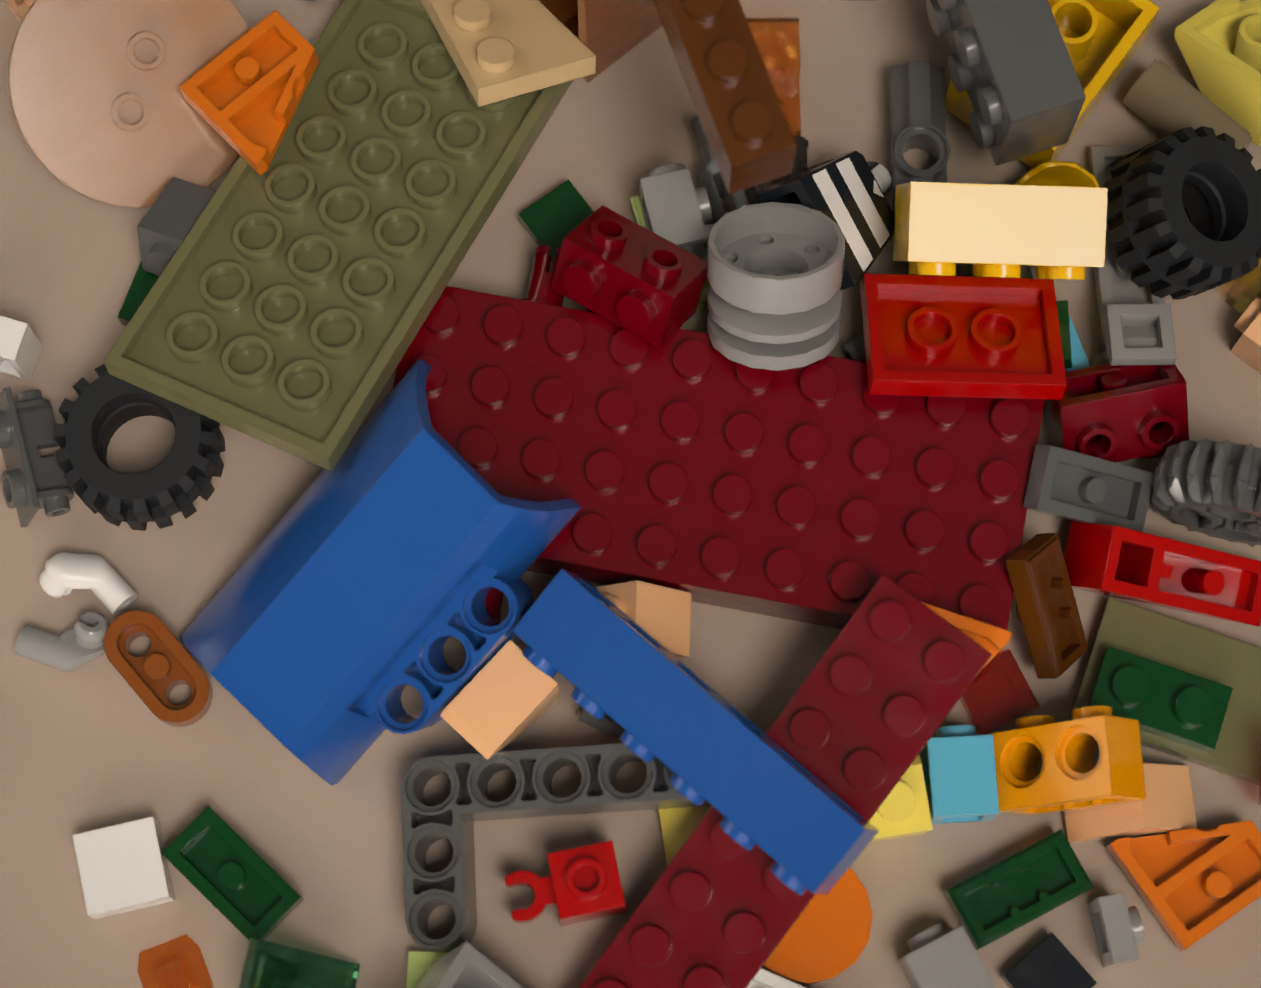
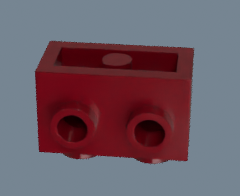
M602 205L564 237L551 289L649 343L660 347L696 313L708 273V262Z
M1110 363L1068 371L1065 372L1067 387L1062 400L1045 399L1048 441L1050 445L1116 463L1135 458H1158L1162 456V453L1166 452L1168 446L1189 440L1186 380L1176 365L1111 366Z

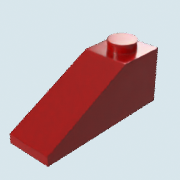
M1071 522L1064 559L1072 588L1260 627L1261 561L1115 525Z

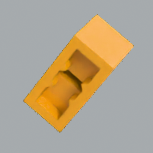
M1088 706L1073 709V720L1056 723L1055 716H1027L1016 719L1015 730L991 733L994 742L999 812L1040 815L1145 800L1146 790L1139 720L1113 716L1112 707ZM1098 744L1100 750L1099 760L1094 767L1093 751ZM1041 754V756H1042V767H1041V770H1040V772H1039V774H1038V773H1037V760H1038L1039 755Z

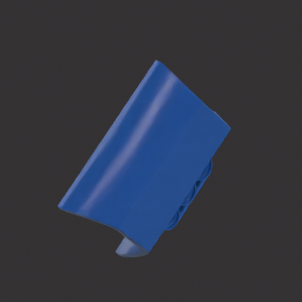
M419 359L357 430L333 471L324 469L179 637L203 667L283 746L331 786L341 781L386 729L393 733L408 734L433 726L443 719L440 714L445 707L500 649L516 636L512 631L513 628L534 603L532 591L520 577L582 508L573 498L535 502L499 495L432 428L427 405L426 381L427 376L434 368L422 359ZM492 588H498L508 598L509 613L502 623L493 620L486 611V596ZM450 636L458 639L465 648V664L459 671L451 668L444 660L443 647ZM406 685L416 688L422 696L423 709L418 718L408 715L402 707L401 694Z

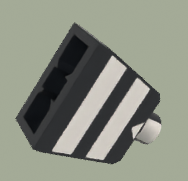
M856 150L812 165L754 195L758 204L767 202L799 204L824 213L839 225L845 237L844 274L840 290L856 286L863 279L864 273H867L894 234V213L884 196L891 189V176L883 165L874 161L866 162L863 154Z

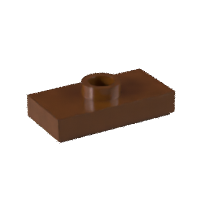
M1057 533L1036 534L1006 559L1005 562L1016 598V613L1024 627L1037 678L1057 679L1088 651V645L1059 537H1057Z

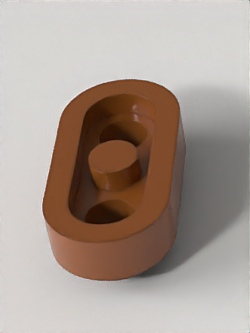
M142 610L125 612L112 621L104 638L106 656L149 710L163 723L175 727L188 726L199 721L207 713L212 703L213 690L211 682L164 623L154 614ZM141 636L150 638L151 648L146 655L134 657L130 654V645L134 639ZM180 684L190 686L192 693L187 703L179 706L171 704L170 693L174 687Z

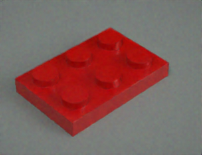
M864 273L860 293L869 395L1062 400L1067 382L1053 279Z

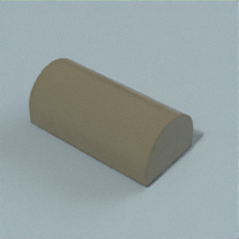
M1155 59L1123 99V103L1164 137L1182 128L1192 127L1195 130L1204 126L1213 128L1216 136L1226 133L1234 138L1235 148L1238 150L1244 147L1247 149L1252 139L1251 133L1160 59L1158 61Z

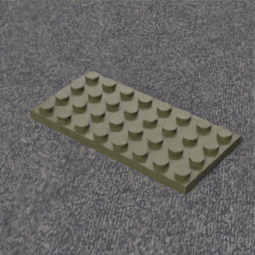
M343 0L313 45L319 63L268 170L260 176L239 156L103 362L110 375L333 471L573 82L571 80L478 107L420 0Z

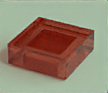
M1010 649L997 654L978 673L960 698L978 735H986L1039 707Z

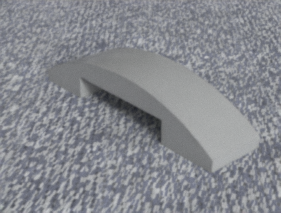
M1146 145L1091 146L1089 151V172L1096 177L1100 187L1103 188L1104 183L1113 178L1110 171L1116 163L1124 160L1126 155ZM1105 241L1104 267H1094V278L1101 330L1110 365H1175L1177 356L1171 304H1165L1164 297L1160 298L1152 295L1149 284L1140 288L1130 280L1132 272L1128 268L1120 269L1113 259L1118 255L1113 244L1107 246Z

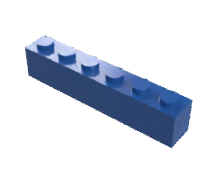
M561 569L513 628L512 631L528 645L522 652L528 661L552 678L557 672H560L576 686L570 696L583 709L599 720H602L606 714L625 729L619 738L631 751L649 763L655 757L662 761L674 772L669 782L679 793L697 806H701L705 800L725 816L719 824L722 830L747 850L751 851L757 844L776 861L770 868L771 872L795 893L803 895L808 889L813 894H828L879 832L878 829L581 575Z

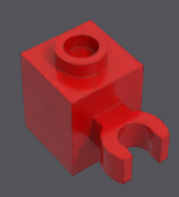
M612 840L548 853L547 857L551 876L540 878L533 872L521 870L510 873L504 878L507 888L525 885L530 887L535 893L531 906L511 911L513 922L516 923L532 922L538 919L547 907L556 905L561 926L626 913V905Z

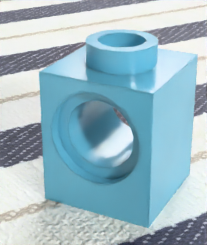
M954 725L938 728L936 730V738H930L921 751L922 768L932 824L992 821L999 814L993 735H976L975 726Z

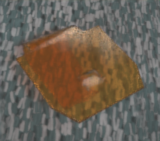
M186 934L139 953L137 972L143 988L214 987L200 947Z

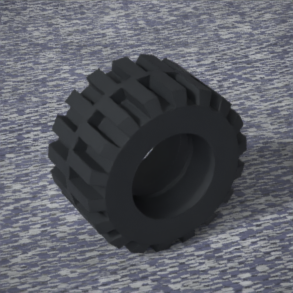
M1201 126L1195 130L1192 127L1182 128L1126 155L1125 159L1116 163L1110 171L1113 178L1106 181L1103 187L1108 188L1106 222L1109 231H1106L1105 241L1107 246L1113 244L1118 254L1113 259L1121 270L1128 268L1132 272L1130 280L1141 288L1149 284L1152 295L1160 298L1171 295L1173 300L1185 299L1238 279L1259 265L1257 259L1261 258V169L1255 170L1251 164L1253 156L1245 147L1240 150L1235 148L1234 138L1226 133L1216 136L1214 129ZM1184 206H1185V208L1187 209V211H1188V213H1189L1191 222H1190V220H1189V218H1188V216H1187V214H1186V212H1185Z
M105 364L95 368L100 378L89 384L82 377L73 386L79 397L75 402L64 398L58 410L65 421L64 424L54 425L53 438L60 446V449L54 452L58 465L65 473L64 478L93 513L99 512L106 522L118 527L123 521L127 522L132 530L146 531L147 522L155 521L157 526L162 529L172 526L173 523L170 516L180 511L187 519L197 511L192 503L199 496L207 501L215 489L210 482L212 477L221 478L224 463L220 458V452L225 451V441L219 429L220 423L110 375ZM141 416H157L173 423L175 439L168 456L155 468L139 474H124L114 471L108 466L107 449L114 433L126 422Z

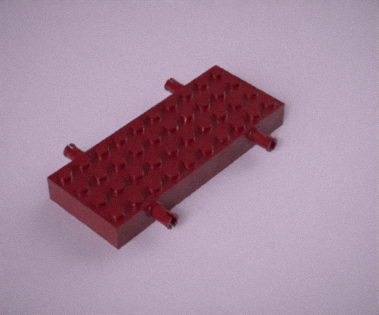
M538 246L534 249V260L526 298L516 299L446 286L397 366L393 389L419 359L425 360L434 368L427 376L426 381L427 405L432 428L499 495L535 502L573 498L582 506L526 571L556 576L561 569H565L581 575L590 583L601 585L639 580L692 593V602L842 630L882 575H885L920 602L1008 630L1014 591L1005 560L1021 548L1027 514V509L1023 508L1034 451L1039 440L1045 399L869 395L866 362L827 355L819 361L800 368L780 371L750 368L729 360L716 350L707 333L680 328L660 347H657L597 313L565 308L563 306L564 295L551 289L561 249L556 248L552 272L548 273L551 263V256H549L550 246ZM492 588L486 596L485 607L489 616L496 622H500V610L504 593L498 588Z

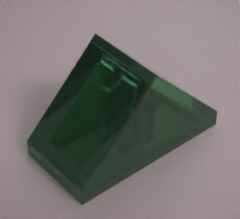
M250 938L239 988H355L360 964Z

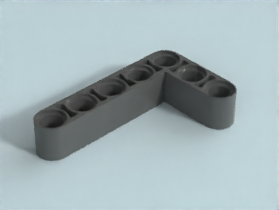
M624 743L501 751L489 760L480 753L429 756L418 759L409 766L404 774L401 788L405 921L408 933L416 943L435 952L449 953L465 941L469 944L472 941L477 927L474 821L698 806L685 798L670 784L669 780L674 775V772L662 761L655 757L649 763L636 755ZM632 761L646 764L648 773L643 787L633 793L619 792L616 785V777L620 768ZM565 766H578L582 775L581 785L578 790L568 797H555L551 787L552 778L555 773ZM512 770L516 777L514 792L504 801L492 802L487 792L490 779L499 771ZM436 775H448L451 782V791L448 798L440 805L428 806L423 795L427 782ZM705 800L701 806L709 805L710 803ZM449 839L454 851L451 863L443 871L431 872L426 864V854L429 847L437 840ZM450 904L456 916L455 927L445 938L435 940L429 933V916L438 906Z

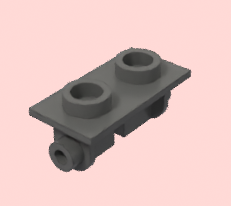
M7 387L0 394V449L2 450L7 471L2 473V489L7 506L10 509H17L21 527H27L40 508H44L47 517L60 516L70 512L69 501L74 498L72 487L64 478L65 473L58 465L56 456L43 458L39 456L38 450L58 447L59 445L53 438L55 421L50 401L42 398L40 390H29L16 396L17 402L14 403L11 388Z

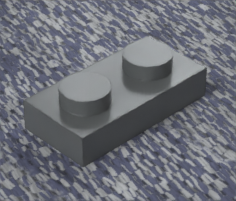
M1036 444L1023 508L1076 522L1115 525L1143 532L1155 473L1052 445Z

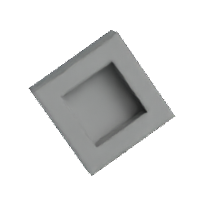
M1124 892L1098 897L1088 903L1103 968L1122 965L1139 959L1137 946L1145 944L1144 928L1137 907H1127Z

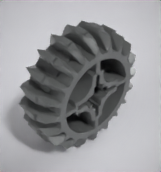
M1206 438L1199 442L1186 440L1179 444L1168 446L1166 452L1162 453L1159 467L1155 469L1152 487L1154 488L1152 502L1155 504V510L1166 517L1171 523L1186 526L1188 531L1200 532L1210 537L1244 543L1252 547L1261 545V448L1254 447L1251 443L1241 445L1229 440L1214 442Z

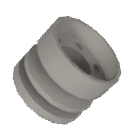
M779 202L746 205L725 214L712 226L708 239L707 277L711 285L707 297V307L709 309L707 333L713 347L729 360L756 369L780 371L800 368L825 358L838 345L841 332L842 315L840 312L843 294L840 289L844 274L845 237L839 225L820 211L799 204Z

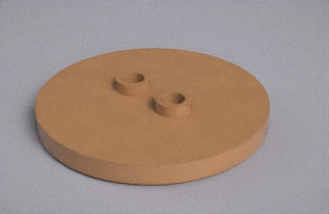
M35 0L17 29L8 63L9 100L18 130L34 157L51 175L70 189L102 203L122 207H152L173 177L206 188L231 167L239 157V154L184 99L179 87L247 33L249 28L231 0Z

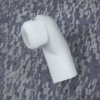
M60 552L45 562V569L39 577L41 588L51 597L61 598L62 596L69 595L72 589L91 590L114 616H118L127 610L138 597V594L107 560L96 554Z

